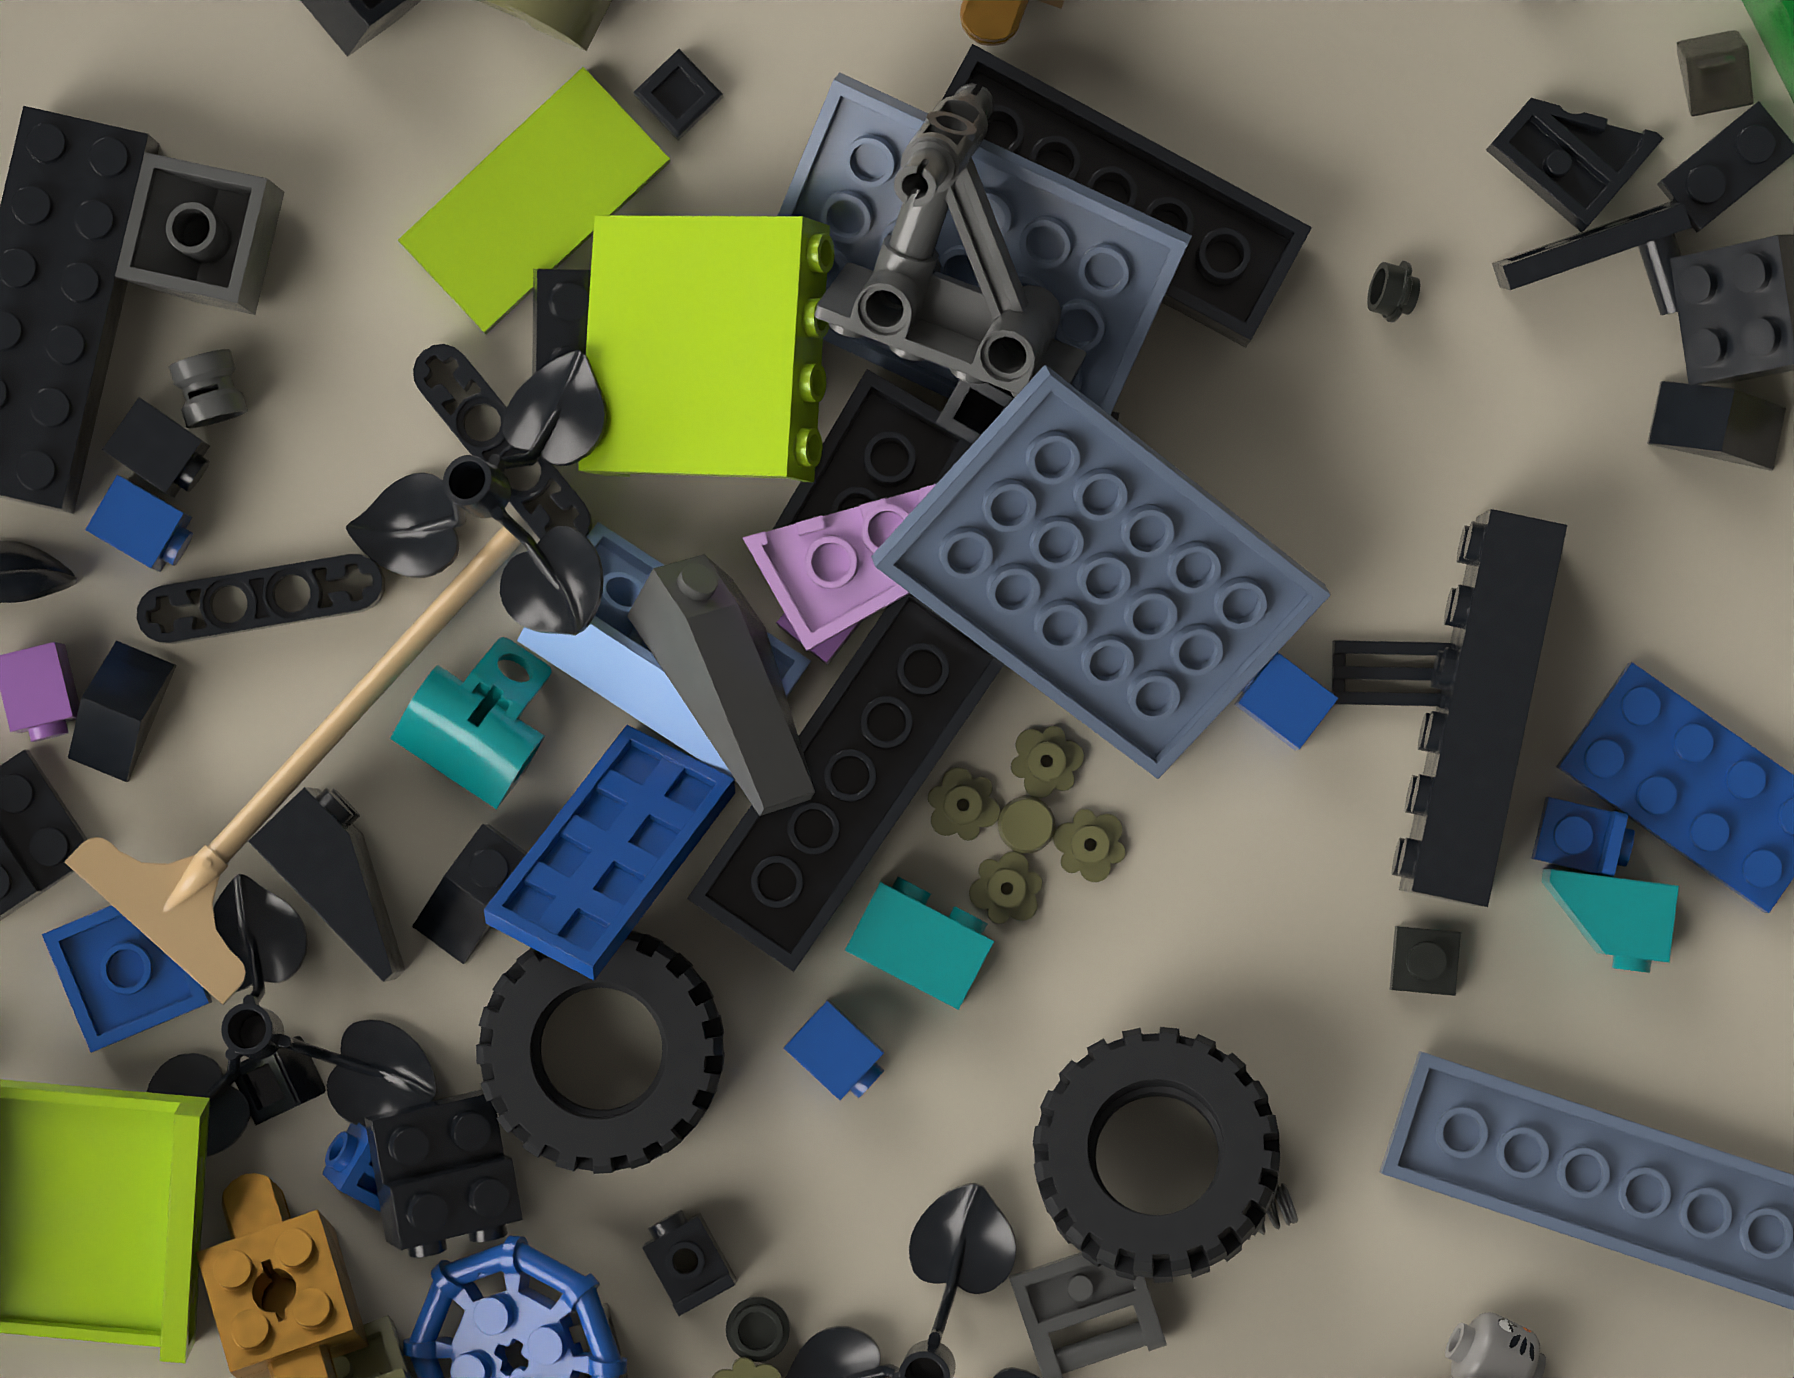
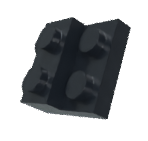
M25 749L0 765V921L72 874L74 871L64 862L87 840V837L30 751Z
M482 1089L364 1117L386 1242L399 1250L408 1249L410 1257L419 1258L440 1254L447 1250L446 1239L469 1234L471 1242L497 1240L508 1234L506 1224L523 1220L513 1160L504 1154L499 1122L496 1119L498 1118L497 1112L491 1101H486Z

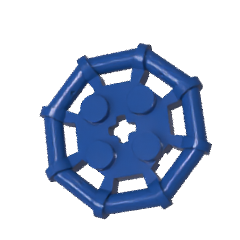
M510 1235L500 1245L452 1262L441 1260L431 1270L433 1281L411 1337L403 1340V1353L410 1357L417 1378H445L438 1358L452 1359L451 1378H578L580 1372L592 1375L591 1378H619L620 1375L627 1373V1358L620 1356L597 1292V1288L600 1285L599 1281L592 1273L584 1276L529 1246L527 1239L523 1236ZM502 1271L505 1275L506 1290L484 1298L473 1281ZM530 1277L543 1282L563 1293V1295H561L557 1302L529 1287ZM454 1300L465 1310L455 1337H438L451 1303ZM576 1310L591 1352H583L581 1343L574 1344L569 1327L574 1326L571 1314ZM516 1340H519L523 1344L521 1354L529 1360L528 1367L519 1366L513 1368L507 1361L505 1347L513 1345Z

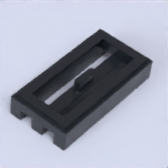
M1332 641L1331 693L1338 697L1334 705L1438 707L1441 694L1345 692V679L1431 681L1434 669L1345 666L1346 654L1436 656L1438 650L1444 651L1445 648H1451L1452 643Z

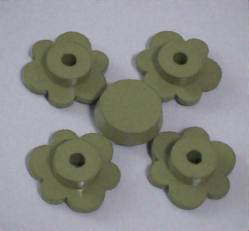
M1057 726L1048 727L1043 734L1038 730L1028 729L1018 735L1015 747L1019 756L1012 760L1011 771L1016 777L1024 778L1025 790L1031 797L1023 796L1013 799L1006 804L1001 813L998 803L989 797L993 789L990 780L985 777L973 779L970 772L964 768L957 767L947 771L943 777L942 786H936L928 793V802L935 808L931 815V825L938 834L950 836L957 832L960 838L970 841L978 836L980 827L992 826L998 820V830L1001 839L1010 849L1016 851L1004 854L999 862L994 859H986L981 862L978 868L981 878L973 882L969 890L971 902L980 909H988L990 920L997 924L1005 923L1010 916L1016 920L1025 921L1032 918L1037 911L1038 903L1034 894L1041 890L1042 879L1037 873L1029 872L1028 860L1021 853L1037 852L1043 849L1053 837L1055 847L1064 853L1060 860L1062 868L1068 873H1076L1080 870L1081 875L1090 882H1100L1106 879L1111 870V863H1119L1125 857V848L1122 843L1118 842L1122 835V824L1117 817L1111 814H1102L1096 817L1092 811L1082 809L1074 815L1073 823H1063L1055 830V819L1051 809L1046 803L1038 799L1049 796L1054 788L1060 791L1069 790L1075 781L1072 772L1077 770L1084 760V753L1080 745L1073 741H1065L1064 731ZM1048 755L1052 758L1053 762L1050 767L1046 768L1041 765L1040 760L1042 756ZM960 799H966L969 802L968 810L960 811L957 808V802ZM1089 838L1096 842V848L1093 851H1088L1084 847L1085 841ZM1005 882H1009L1013 886L1012 893L1008 895L1001 892V885Z

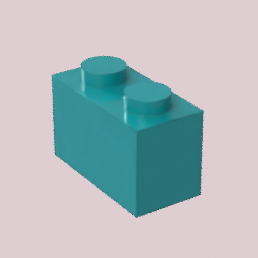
M898 876L892 887L880 881L845 951L959 1010L994 943L992 939L983 935L988 923L956 906L953 907L949 917L930 908L926 904L931 893Z

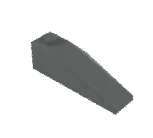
M705 554L653 568L627 617L759 816L811 800L815 793L766 628L734 580Z

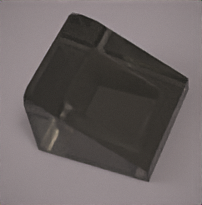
M1726 31L1677 42V55L1691 117L1754 105L1749 49L1738 31Z

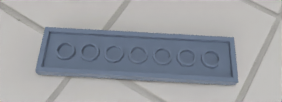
M1418 1052L1379 1171L1381 1174L1794 1310L1793 1174L1428 1053Z

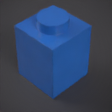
M117 475L85 530L147 567L161 572L166 562L173 566L176 565L186 551L193 536V533L186 528L193 517L128 479Z
M1277 652L1241 690L1243 693L1234 705L1292 749L1299 750L1338 700V697Z
M829 999L784 1046V1049L839 1100L849 1090L859 1099L884 1072V1069L876 1063L884 1054V1050Z

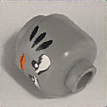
M1491 1312L1480 1314L1469 1325L1460 1323L1451 1334L1445 1351L1446 1358L1452 1360V1378H1542L1546 1366V1357L1540 1353V1342L1533 1331Z

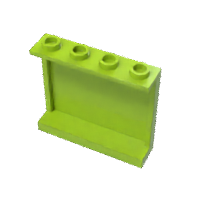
M594 215L586 356L590 361L604 396L607 423L600 443L589 456L579 461L578 471L610 477H630V474L788 478L802 482H814L815 467L820 462L823 448L822 437L818 430L819 402L825 395L827 383L825 369L822 366L823 337L826 336L830 327L828 322L816 318L814 314L818 302L826 292L827 273L831 270L834 262V244L830 236V225L803 216Z
M0 1079V1333L160 1347L161 1362L186 1363L196 1339L200 1273L196 1252L201 1251L210 1098Z

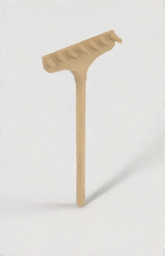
M503 526L208 846L204 845L197 854L169 864L144 863L119 851L106 839L94 837L83 842L64 863L224 1005L241 987L246 976L244 964L229 950L215 926L213 900L219 877L228 867L227 863L519 547L521 542Z

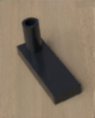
M1670 201L1492 263L1499 287L1513 290L1638 246L1660 315H1667L1678 312L1670 259L1682 255L1675 233L1692 228L1685 204Z

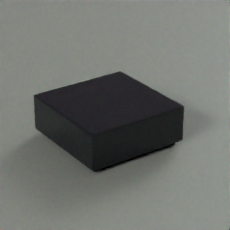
M680 49L670 56L633 92L634 96L678 141L724 97L723 93Z

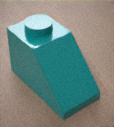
M1543 869L1541 881L1595 952L1613 955L1612 968L1650 973L1652 960L1669 963L1679 886Z

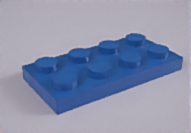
M1633 662L1628 663L1556 767L1621 813L1628 814V818L1764 913H1770L1794 878V775Z
M626 725L485 907L486 924L580 974L595 980L736 793L734 778Z

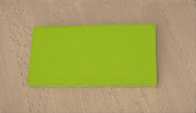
M582 67L398 239V242L475 324L487 334L533 291V269H557L593 235L594 215L616 214L663 170L671 160L594 77Z

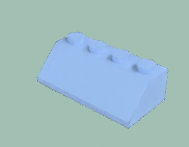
M598 522L586 538L591 541L601 559L604 582L601 603L589 626L576 636L540 633L524 627L517 641L706 765L733 778V775L627 617L653 568L664 566V564ZM767 632L786 697H788L811 660Z

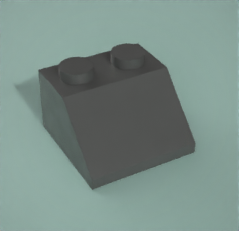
M145 152L115 277L193 302L256 315L285 192L268 178Z

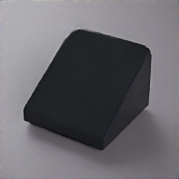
M300 1036L293 1037L304 1042ZM280 1047L270 1057L264 1059L248 1058L240 1062L239 1076L235 1081L238 1089L250 1102L251 1117L255 1126L314 1099L326 1091L312 1057Z

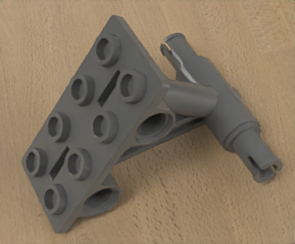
M970 83L959 88L954 96L943 99L932 112L927 114L925 122L904 150L901 161L902 168L894 179L895 193L902 201L892 235H888L883 239L874 270L872 271L854 263H846L818 302L814 316L828 322L829 326L841 335L852 338L864 336L889 345L891 351L902 358L913 361L929 360L950 368L952 374L963 381L973 384L987 382L1011 391L1014 398L1045 364L1072 385L1083 365L1086 352L1055 340L1062 312L1059 301L1052 292L1041 286L1021 285L972 159V156L987 134L988 119L994 110V100L992 94L985 87H982L980 92L974 95L973 92L977 84ZM948 208L980 288L941 273L939 254L935 247Z

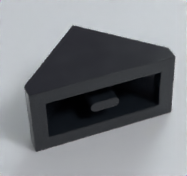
M1661 381L1647 444L1772 471L1774 469L1786 408L1737 389Z
M116 640L81 698L68 759L124 782H129L177 665Z

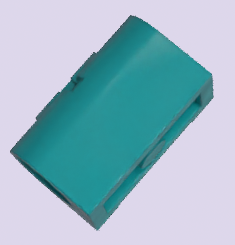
M501 637L470 672L464 682L437 665L413 696L390 739L497 809L522 778L545 738V735L519 718L527 705L547 682L552 669L548 664L512 640ZM509 660L520 664L529 674V680L517 682L507 678L499 669L498 662Z

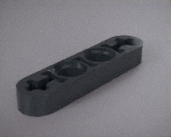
M446 344L432 345L422 351L414 364V382L422 395L471 455L478 456L488 462L493 454L509 457L523 455L528 452L517 449L506 441L503 434V419L507 407L463 353L457 348ZM437 358L444 364H448L453 360L457 361L459 367L455 369L453 376L465 392L470 389L474 382L481 389V392L464 399L452 415L445 409V405L455 402L456 399L442 384L435 385L431 389L427 384V381L433 375L428 365ZM487 405L493 407L500 415L501 426L499 432L488 441L474 440L468 436L465 430L466 416L471 409L477 406ZM541 455L538 459L541 475L537 484L529 490L523 491L511 487L509 502L537 537L541 539L547 533L546 529L553 521L540 504L536 507L533 514H530L524 505L542 496L552 481H556L561 487V491L549 496L565 512L573 507L577 509L580 515L574 519L573 524L580 533L587 537L592 528V519L586 504L556 467Z
M346 554L159 586L149 590L141 598L137 606L136 619L140 630L148 638L163 644H176L364 612L373 608L381 600L385 592V577L382 569L372 559L361 554ZM353 565L358 566L361 574L372 576L373 585L363 589V599L354 601L351 593L347 591L328 593L333 605L321 608L323 589L315 574L317 570L327 569L326 581L328 582L348 578V567ZM288 576L302 577L310 588L308 604L302 610L296 612L282 610L275 599V590L278 583ZM227 586L240 588L247 598V610L244 616L232 623L220 621L215 616L212 608L215 594ZM201 590L199 609L207 624L206 628L196 629L197 617L195 616L176 619L173 624L174 631L166 633L162 624L152 623L151 612L160 610V599L168 597L171 605L176 607L192 606L195 603L190 593Z

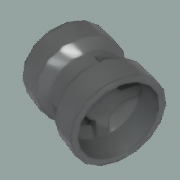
M221 349L198 354L177 361L169 366L173 383L182 389L185 398L181 411L186 428L192 429L217 424L248 412L244 395L241 391L235 389L231 377L236 369L231 350Z

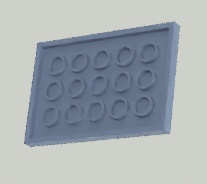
M840 72L833 79L778 213V216H803L830 225V236L834 244V262L831 270L827 273L826 291L846 263H854L872 271L874 270L883 239L888 235H892L902 204L894 189V179L902 168V154L925 122L928 114ZM984 139L972 156V159L1021 285L1041 286L1052 292L1059 301L1062 313L1055 340L1086 352L1083 365L1072 386L1111 416L1192 236ZM948 208L935 247L939 254L941 273L980 288ZM829 327L828 333L823 337V340L947 398H950L960 380L952 374L950 368L926 359L913 361L902 358L893 353L889 345L865 336L861 338L847 337Z
M1046 364L871 556L878 570L1157 779L1166 772L1331 596L1323 582Z

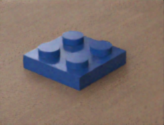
M112 905L42 934L91 1053L212 1003L207 990Z

